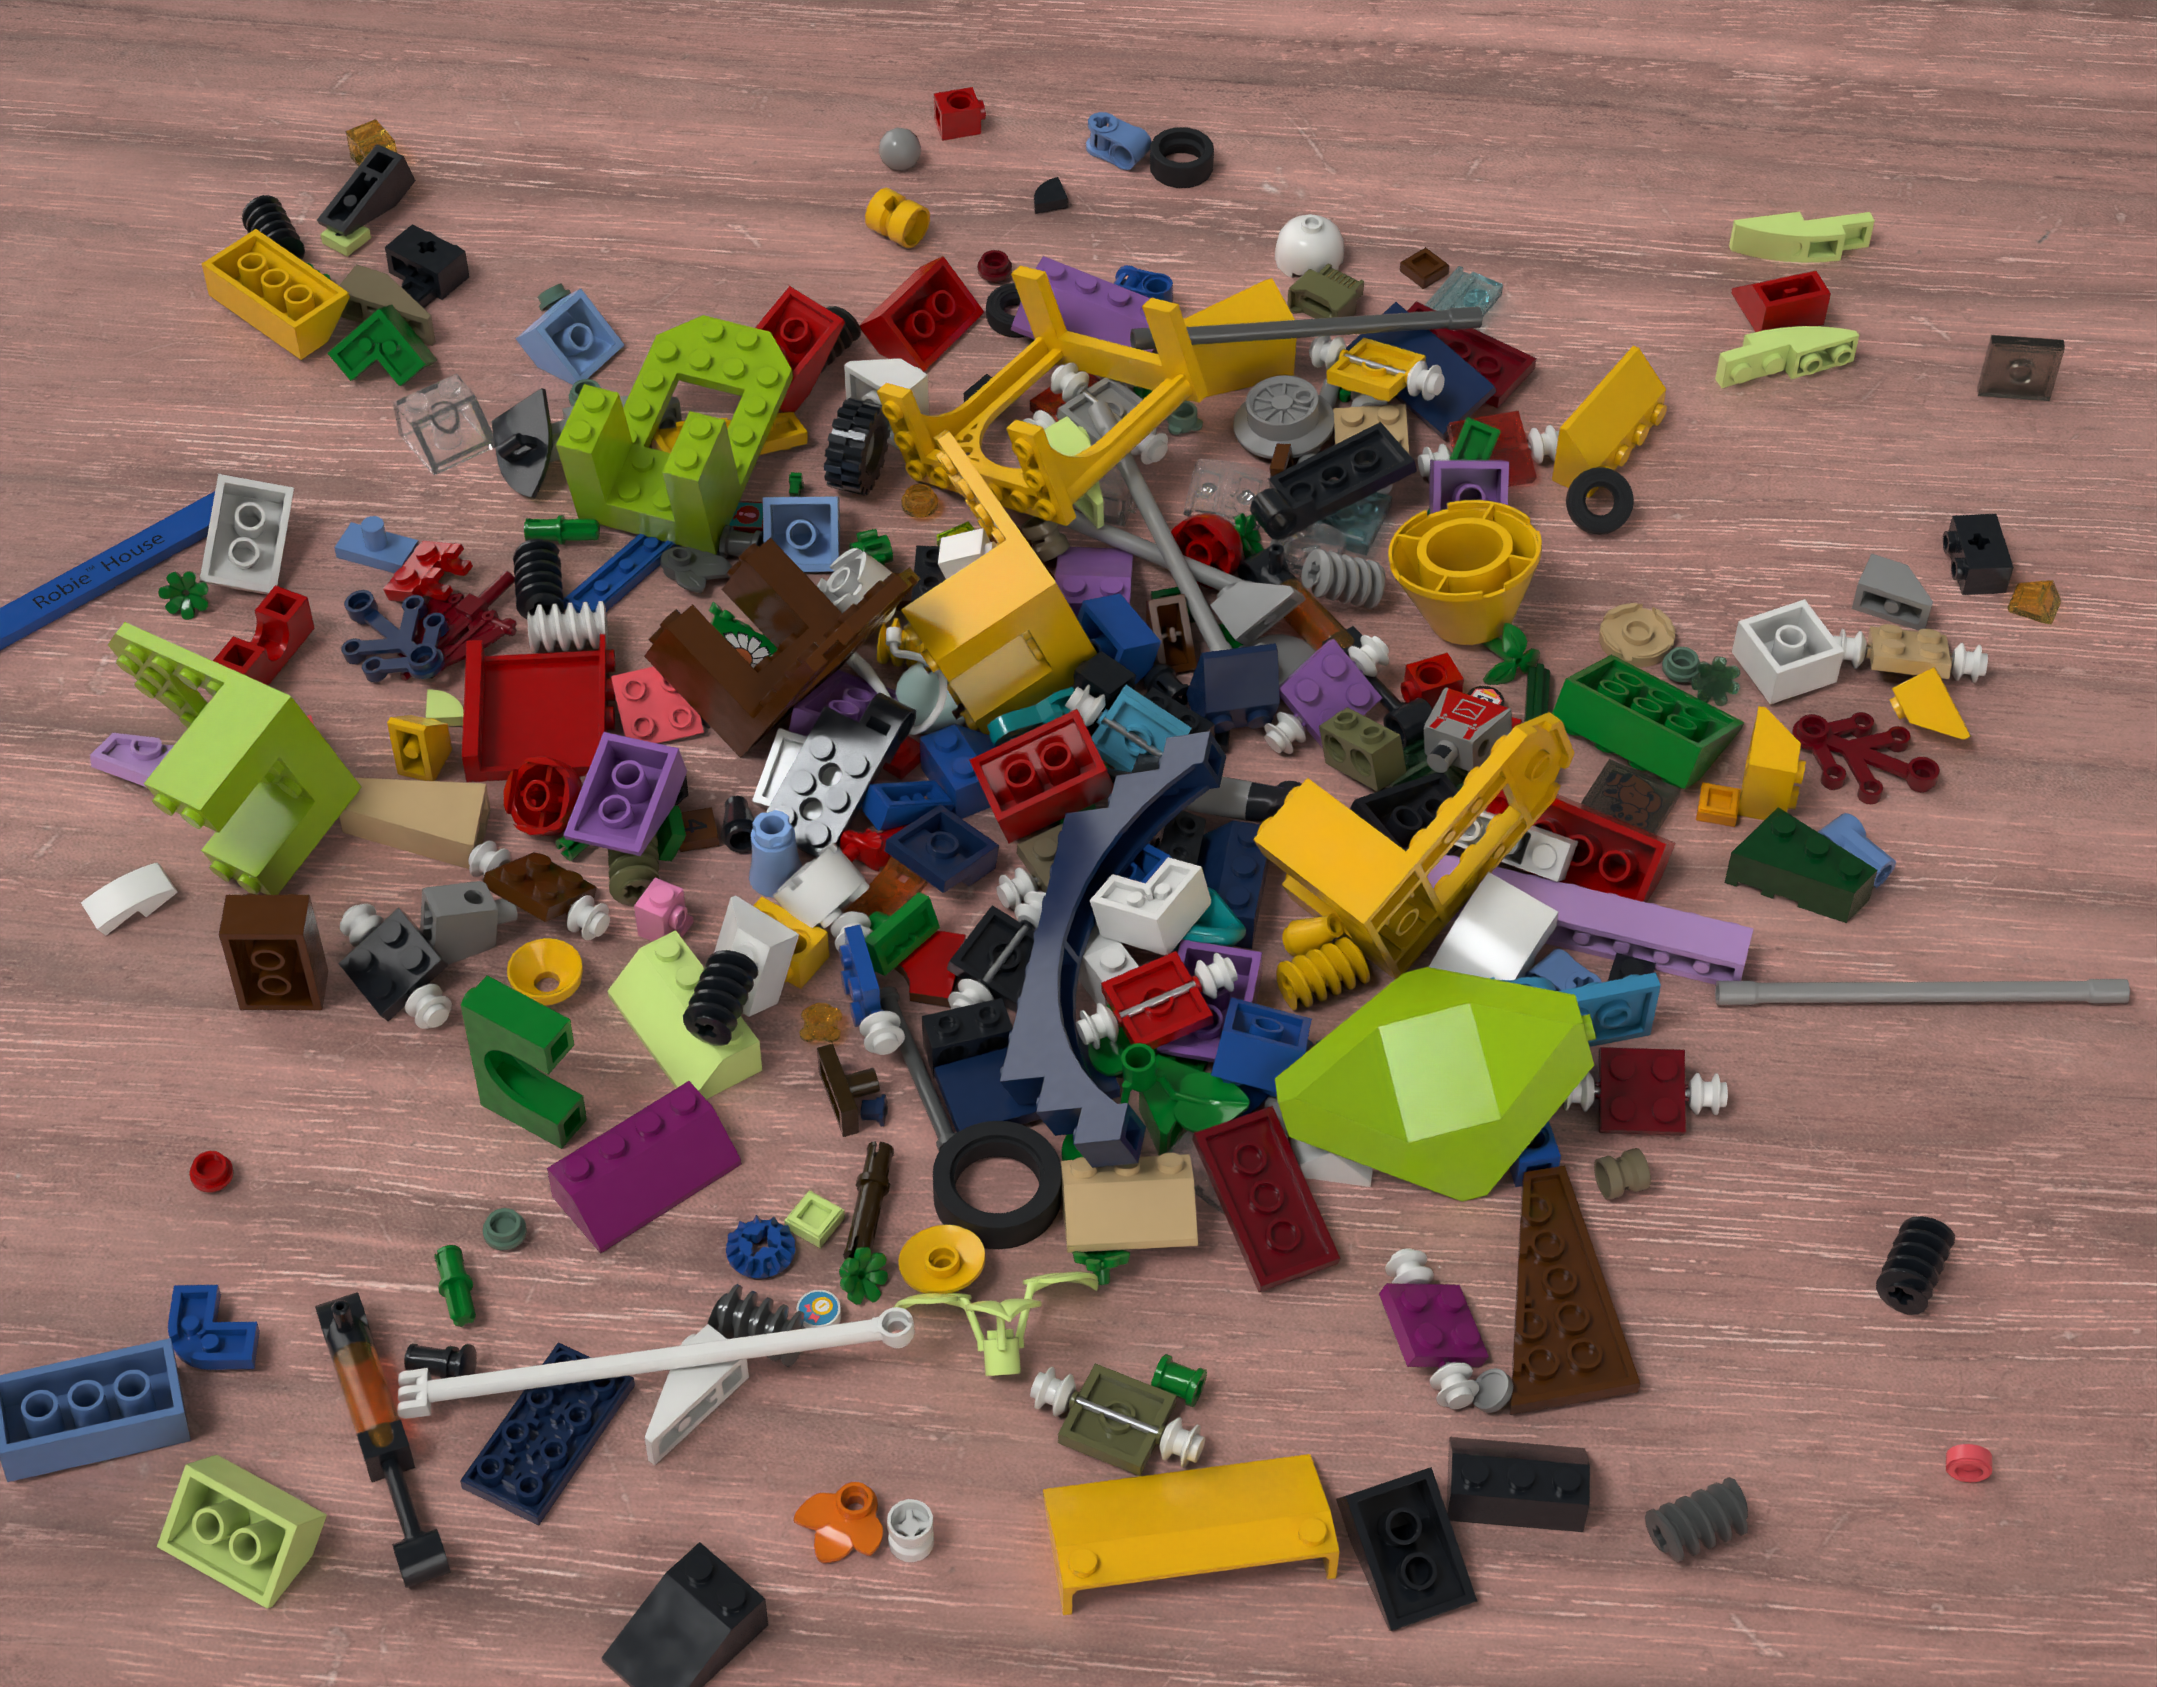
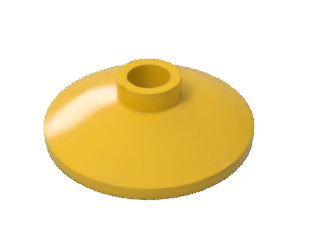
M937 1225L921 1230L904 1244L899 1254L898 1265L903 1280L913 1289L922 1293L947 1294L962 1290L973 1283L984 1268L986 1256L983 1243L972 1231L956 1225Z

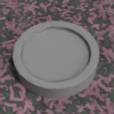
M1497 1368L1483 1372L1475 1380L1479 1385V1391L1474 1396L1472 1402L1477 1408L1486 1413L1500 1410L1506 1405L1512 1395V1379L1504 1371Z

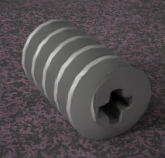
M1315 549L1304 562L1301 582L1306 589L1311 588L1315 597L1322 598L1326 596V599L1332 601L1338 599L1342 603L1351 601L1355 606L1364 604L1366 608L1373 609L1379 604L1384 592L1385 570L1378 562L1372 560L1366 561L1359 557L1353 558L1345 554L1340 555L1332 551L1327 552L1323 549Z

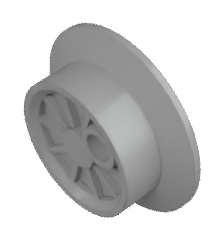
M1274 376L1260 381L1249 391L1246 401L1235 414L1233 423L1234 433L1238 442L1246 450L1257 456L1272 459L1276 444L1279 443L1291 444L1293 458H1297L1315 451L1329 439L1334 429V413L1330 404L1322 396L1318 395L1314 386L1308 381L1295 376Z

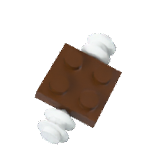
M490 840L477 845L472 850L468 860L470 874L473 877L483 875V882L486 883L489 891L544 922L566 914L568 916V930L577 932L582 929V937L585 940H592L595 937L601 936L608 928L610 923L608 906L600 903L594 907L597 887L584 880L579 873L562 868L553 863L548 856L541 853L533 852L511 861L510 851L505 848L497 851L496 843Z

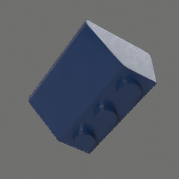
M1233 820L1203 835L1197 866L1202 867L1207 887L1214 889L1246 928L1245 937L1234 946L1252 949L1270 860L1261 853L1253 840L1257 836V831L1261 824Z

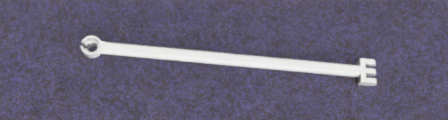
M894 1307L885 1310L879 1317H874L870 1320L432 1380L428 1368L401 1372L398 1376V1385L401 1388L398 1389V1400L400 1403L398 1404L397 1414L405 1419L430 1416L431 1402L881 1340L892 1348H903L913 1339L915 1326L909 1311L904 1308ZM896 1330H903L899 1333H892Z

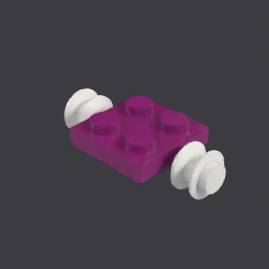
M1411 1248L1399 1250L1392 1255L1391 1260L1385 1267L1387 1275L1394 1277L1392 1283H1386L1379 1292V1296L1407 1367H1438V1370L1430 1378L1431 1387L1441 1390L1436 1397L1437 1403L1450 1409L1464 1408L1472 1403L1474 1396L1479 1391L1478 1383L1474 1380H1468L1473 1372L1471 1367H1482L1489 1358L1460 1285L1429 1284L1434 1277V1273L1431 1268L1424 1266L1427 1262V1256L1424 1252Z

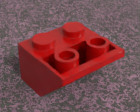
M1817 271L1732 288L1731 292L1755 332L1785 327L1822 326L1825 323L1831 296L1829 289Z

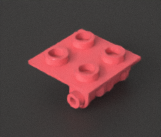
M654 667L611 676L625 737L659 744L704 733L700 715Z

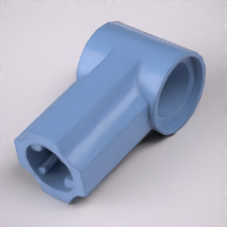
M1841 814L1818 831V833L1877 869L1873 885L1875 888L1883 884L1895 868L1896 861L1866 837L1862 823L1851 814Z

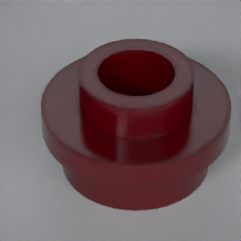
M991 250L981 256L977 265V271L981 278L990 282H999L1011 275L1012 263L1004 252Z

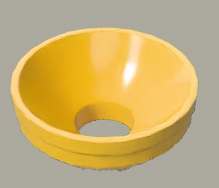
M551 938L536 939L519 947L512 954L507 966V977L511 988L544 1006L562 1002L572 996L581 984L583 975L582 960L578 951L565 941ZM545 978H553L559 982L558 987L549 992L538 990L536 985Z

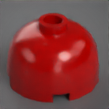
M1211 513L1196 514L1183 520L1172 529L1171 533L1184 556L1230 575H1234L1237 572L1242 560L1243 543L1238 530L1224 517ZM1196 581L1197 584H1198V586H1199V588H1200V585H1201V586L1206 587V588H1209V589H1215V588H1212V587H1210V586H1208V585H1205V584H1203V583H1200V582Z
M529 757L524 760L526 763L522 764L518 770L513 769L507 778L503 790L506 814H511L513 821L517 824L513 825L519 831L534 836L558 835L566 830L583 784L579 775L570 765L551 757Z

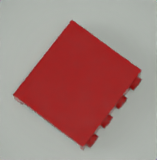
M600 634V646L597 651L485 656L482 640H469L466 642L462 762L466 782L507 780L513 769L518 770L522 764L526 763L525 759L538 756L551 757L570 765L579 777L587 776L603 732L608 733V730H615L614 706L608 707V702L615 701L616 698L612 680L609 678V672H616L615 650L607 649L606 634Z

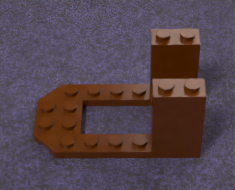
M769 538L760 547L753 543L738 557L739 561L728 570L726 574L730 579L721 590L778 650L770 657L767 655L753 668L692 604L682 614L676 609L660 624L661 628L649 638L653 645L644 657L741 758L793 711L795 705L837 670L842 668L919 582L920 578L910 567L897 576L891 573L883 582L879 580L863 596L864 598L857 605L855 603L842 613L772 538Z

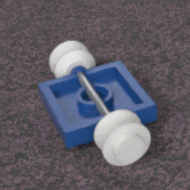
M846 912L840 915L831 925V933L836 938L835 947L839 951L844 971H841L845 995L851 994L853 1002L850 1003V1011L855 1027H859L860 1033L865 1037V1049L871 1053L887 1055L894 1052L903 1043L905 1034L899 1028L900 1017L894 1012L882 1010L880 1006V989L865 942V938L873 932L870 929V918L863 913Z

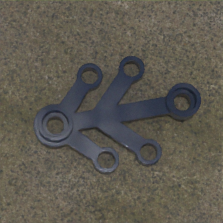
M358 590L346 598L344 606L350 619L361 625L368 624L385 638L363 641L357 638L347 640L341 647L342 654L347 663L358 664L365 660L367 655L402 653L406 656L392 659H382L378 656L368 658L362 664V670L368 681L379 682L388 673L409 672L416 679H427L435 676L442 670L445 658L441 650L437 648L440 637L448 632L449 625L445 616L441 613H432L425 617L428 608L423 597L412 595L403 601L402 608L404 613L400 630L378 612L377 602L370 591ZM425 617L423 620V626L426 630L422 644L417 645L414 643L418 621Z

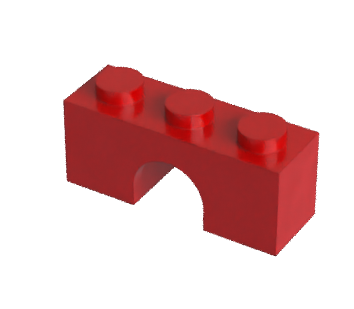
M276 585L254 610L257 625L251 642L233 636L213 660L266 685L272 682L315 629L308 597Z

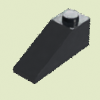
M376 144L317 219L318 223L341 235L347 236L395 207L416 181L404 156Z

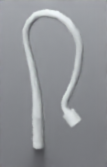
M888 627L886 629V645L890 647V651L895 657L915 660L928 666L920 653L898 649L901 645V628ZM855 652L846 663L861 678L868 682L877 694L883 693L891 697L874 669ZM940 669L935 672L939 679V696L936 706L922 724L912 728L909 733L911 735H917L926 731L937 720L944 708L947 697V679Z

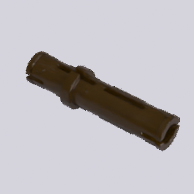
M876 1141L869 1143L867 1146L863 1173L859 1174L856 1180L858 1195L846 1249L843 1254L845 1260L847 1258H854L855 1250L859 1247H868L872 1253L883 1197L889 1193L891 1185L888 1174L891 1160L894 1156V1148L888 1143L880 1141L878 1152H876Z

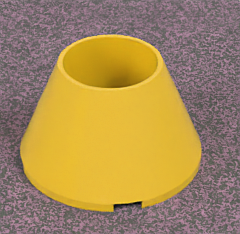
M1485 500L1454 501L1447 503V509L1429 515L1424 510L1407 520L1391 539L1388 549L1389 565L1396 580L1432 630L1440 638L1461 645L1481 644L1501 636L1505 623L1512 624L1542 555V539L1540 531H1536L1531 525L1530 518L1516 508Z

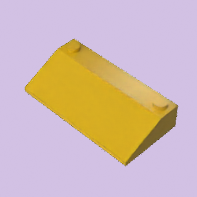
M1311 1454L1043 1489L1063 1615L1072 1614V1595L1077 1590L1321 1557L1323 1558L1327 1580L1336 1579L1340 1551L1331 1511Z

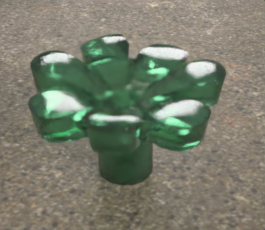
M1715 656L1712 660V665L1706 661H1702L1697 665L1700 675L1691 679V686L1693 690H1699L1697 693L1698 699L1708 703L1711 697H1713L1717 706H1723L1728 701L1725 693L1736 694L1740 689L1739 683L1732 680L1740 676V669L1735 665L1726 666V658Z

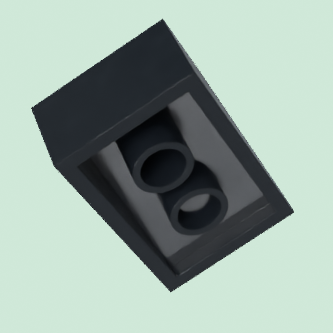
M1436 772L1354 799L1350 810L1403 850L1407 851L1413 836L1419 830L1426 829L1436 818L1440 805L1447 798H1453L1459 790L1444 773ZM1453 845L1446 855L1452 854L1461 847Z
M1432 1467L1336 1499L1350 1543L1389 1631L1477 1601Z
M699 1542L665 1573L604 1653L602 1662L630 1687H703L768 1626L766 1600Z

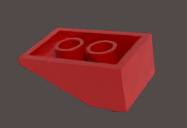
M791 286L785 290L755 327L771 332L792 369L793 379L778 413H795L810 395L845 324L843 318Z

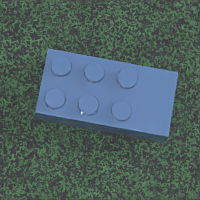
M171 1338L0 1375V1461L7 1482L191 1441Z

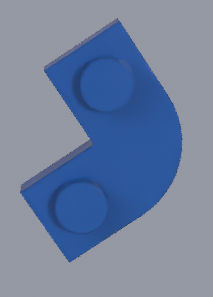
M174 1285L168 1320V1335L172 1340L176 1355L184 1363L198 1369H255L260 1334L258 1323L217 1322L221 1298L218 1285Z

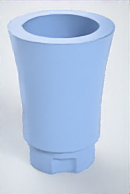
M778 810L769 813L762 812L756 816L751 832L752 859L749 882L756 892L774 898L773 894L778 892L777 890L802 867L796 846L795 830L790 824L789 816Z

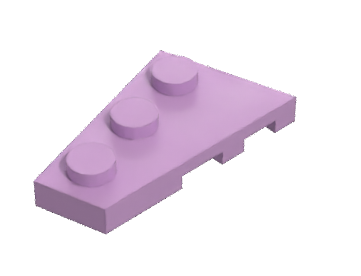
M112 733L90 754L91 767L146 787L144 782L174 745L162 744L161 740L155 737Z

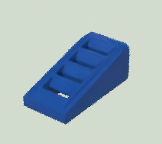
M936 780L869 785L862 804V810L875 828L880 831L910 824L940 804L952 811L954 803Z

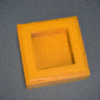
M1702 782L1696 820L1735 827L1741 789Z

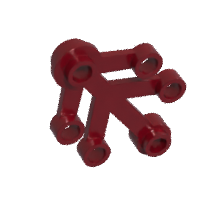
M1857 712L1850 718L1827 722L1819 715L1809 714L1800 718L1793 726L1792 735L1801 743V748L1812 751L1822 769L1821 784L1829 790L1842 788L1846 778V770L1841 765L1836 764L1830 750L1843 755L1859 784L1857 796L1865 804L1872 805L1878 803L1883 792L1882 783L1874 778L1867 764L1906 779L1909 787L1915 792H1927L1937 783L1940 768L1934 760L1927 757H1917L1906 763L1875 751L1883 748H1888L1898 753L1905 751L1908 748L1911 735L1904 727L1894 726L1886 732L1871 735L1874 719L1871 715L1864 712ZM1850 733L1856 739L1847 740L1839 736Z

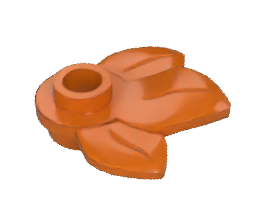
M860 1482L847 1483L836 1494L817 1493L811 1496L799 1507L793 1518L794 1523L816 1531L814 1550L817 1560L821 1563L839 1561L847 1556L853 1548L864 1555L871 1556L880 1546L883 1538V1526L876 1517L878 1511L877 1496L871 1488ZM858 1503L863 1506V1508L859 1510L847 1509L851 1504Z

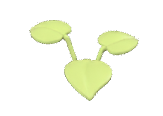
M1087 1272L1049 1273L1023 1280V1285H1027L1024 1299L1015 1298L1006 1299L1002 1302L990 1300L971 1303L972 1297L970 1294L925 1293L904 1298L898 1301L894 1307L907 1309L915 1304L945 1303L963 1308L976 1337L978 1351H984L985 1376L1021 1373L1019 1348H1024V1333L1030 1308L1042 1307L1041 1301L1032 1300L1033 1294L1042 1288L1059 1282L1078 1283L1097 1291L1099 1286L1098 1277ZM974 1311H982L996 1316L997 1330H987V1339L984 1338ZM1020 1313L1014 1337L1013 1329H1005V1320L1011 1322Z

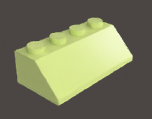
M675 930L639 948L609 988L608 996L674 1087L678 1088L687 1081H690L703 1097L708 1099L762 1071L760 1041L741 1016L737 1019V1027L731 1032L732 1039L724 1046H713L695 1038L686 1029L683 1023V1014L689 1006V1000L700 980L704 967Z

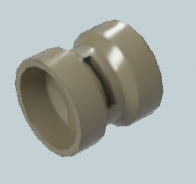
M1034 516L1021 526V530L1025 538L1031 540L1033 544L1032 549L1041 561L1051 560L1064 553L1070 547L1066 536L1059 532L1057 528L1058 523Z
M1638 1148L1624 1151L1621 1157L1616 1159L1608 1155L1598 1158L1594 1162V1173L1598 1188L1607 1200L1621 1197L1625 1190L1640 1192L1650 1188L1651 1175L1644 1154Z

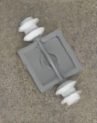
M1075 363L1059 366L1051 377V391L1054 394L1062 393V399L1066 402L1058 408L1057 419L1061 420L1068 416L1077 427H1083L1090 437L1091 446L1101 439L1088 414V409L1093 403L1106 401L1117 422H1119L1143 400L1121 382L1108 378H1103L1088 388V373L1084 371L1078 372V367ZM1155 428L1131 451V454H1141V462L1146 465L1158 462L1165 456L1168 450V436L1165 433L1156 434Z

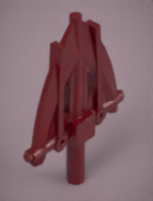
M504 571L478 597L469 593L464 598L463 594L458 593L450 594L446 601L431 598L426 605L428 612L425 617L432 613H441L445 616L449 625L448 632L440 637L437 648L441 650L445 658L442 670L447 666L466 659V642L469 640H482L483 648L485 649L505 634L508 636L516 634V621L511 618L501 620L497 611L493 609L489 611L488 609L515 583L514 576L509 571ZM425 617L418 621L414 643L417 645L422 644L426 630L423 626ZM402 653L397 655L398 658L406 657ZM402 672L400 674L401 679L404 681L412 677L409 672Z

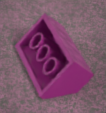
M687 1081L547 1168L553 1199L601 1254L742 1165L713 1106L690 1081Z

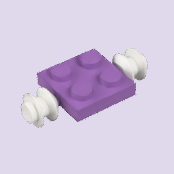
M1363 635L1360 638L1362 647L1359 649L1351 646L1348 649V656L1335 639L1328 640L1279 685V696L1294 715L1279 712L1277 714L1279 723L1276 726L1270 723L1264 726L1267 733L1264 738L1267 744L1277 753L1283 751L1291 754L1293 753L1291 743L1294 740L1300 743L1306 740L1305 727L1322 747L1319 725L1347 707L1361 715H1365L1382 697L1364 675L1375 677L1377 675L1376 665L1378 663L1383 666L1389 664V649L1387 645L1376 636L1371 638L1370 636Z

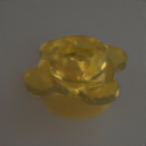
M815 1003L802 1011L801 1018L804 1020V1027L799 1033L803 1041L812 1042L815 1039L833 1043L840 1038L841 1032L838 1029V1022L842 1019V1012L838 1008L826 1003Z

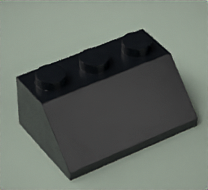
M1459 1437L1449 1438L1447 1514L1450 1521L1573 1532L1584 1531L1590 1505V1464L1585 1448Z

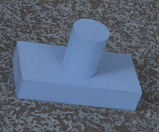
M370 516L365 518L361 525L351 522L334 548L336 558L395 573L412 555L414 549L419 545V541L386 532L383 520L377 516Z

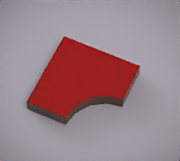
M937 930L894 968L904 976L909 986L910 1001L950 1007L948 997L954 992L958 976L948 971L947 967L950 959L966 940L965 934Z

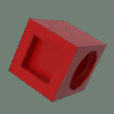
M973 87L934 93V120L942 141L981 134V120L986 119L985 105L982 99H977Z
M1447 652L1407 664L1404 682L1400 686L1401 694L1407 703L1418 697L1423 698L1433 709L1445 687L1463 692L1464 678Z

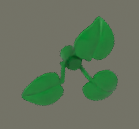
M1122 1027L1119 1028L1116 1042H1112L1106 1036L1100 1039L1099 1049L1096 1050L1091 1043L1088 1046L1090 1062L1098 1072L1106 1076H1116L1123 1072L1124 1082L1122 1083L1123 1091L1120 1104L1129 1102L1132 1090L1144 1092L1149 1090L1156 1082H1159L1172 1100L1177 1101L1174 1107L1176 1121L1184 1129L1192 1133L1236 1119L1249 1108L1250 1101L1238 1086L1233 1083H1224L1221 1078L1211 1076V1073L1194 1072L1185 1075L1179 1084L1180 1092L1175 1091L1165 1078V1071L1157 1069L1155 1056L1157 1048L1152 1049L1150 1046L1142 1043L1131 1045ZM1073 1134L1066 1135L1061 1149L1062 1161L1083 1157L1073 1144Z

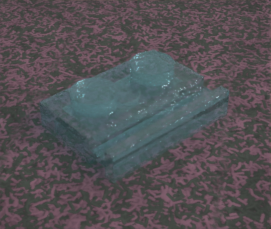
M1458 266L1425 306L1436 311L1479 306L1484 317L1502 296L1503 284L1475 272L1471 274L1463 272L1464 268Z

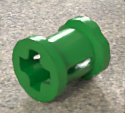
M1165 1354L1156 1367L1151 1385L1177 1395V1397L1185 1400L1187 1406L1194 1407L1204 1388L1207 1370L1203 1368L1191 1369L1173 1362L1172 1356Z

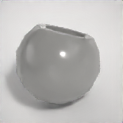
M897 127L884 134L880 140L879 154L882 162L890 169L904 171L913 167L919 160L921 145L918 137L909 129Z

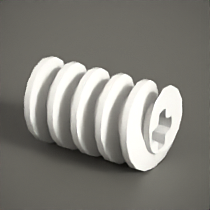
M603 601L598 602L596 612L591 611L588 602H583L580 613H576L572 603H568L565 614H561L557 603L552 605L549 615L545 614L541 604H537L533 616L528 611V637L532 653L538 652L541 641L547 652L554 650L556 641L559 642L562 651H568L571 640L574 641L578 650H584L587 639H589L593 649H599L600 634H606L608 646L607 615Z

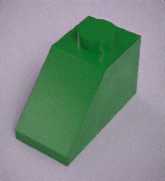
M1159 1054L1156 1056L1157 1069L1165 1071V1078L1177 1092H1180L1179 1084L1185 1075L1201 1072ZM1156 1082L1149 1090L1139 1092V1111L1156 1151L1160 1156L1171 1152L1184 1128L1178 1124L1174 1116V1107L1177 1101L1172 1100L1161 1084Z

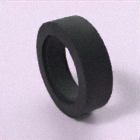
M1008 1121L977 1123L962 1129L949 1138L936 1156L933 1166V1199L940 1221L943 1225H956L972 1231L979 1237L985 1249H1009L1024 1245L1043 1234L1051 1226L1059 1212L1062 1198V1173L1059 1157L1046 1138L1027 1126ZM988 1157H1008L1020 1161L1029 1167L1037 1177L1039 1187L1033 1198L1024 1206L1006 1213H988L967 1204L959 1195L956 1189V1182L961 1173L978 1160Z

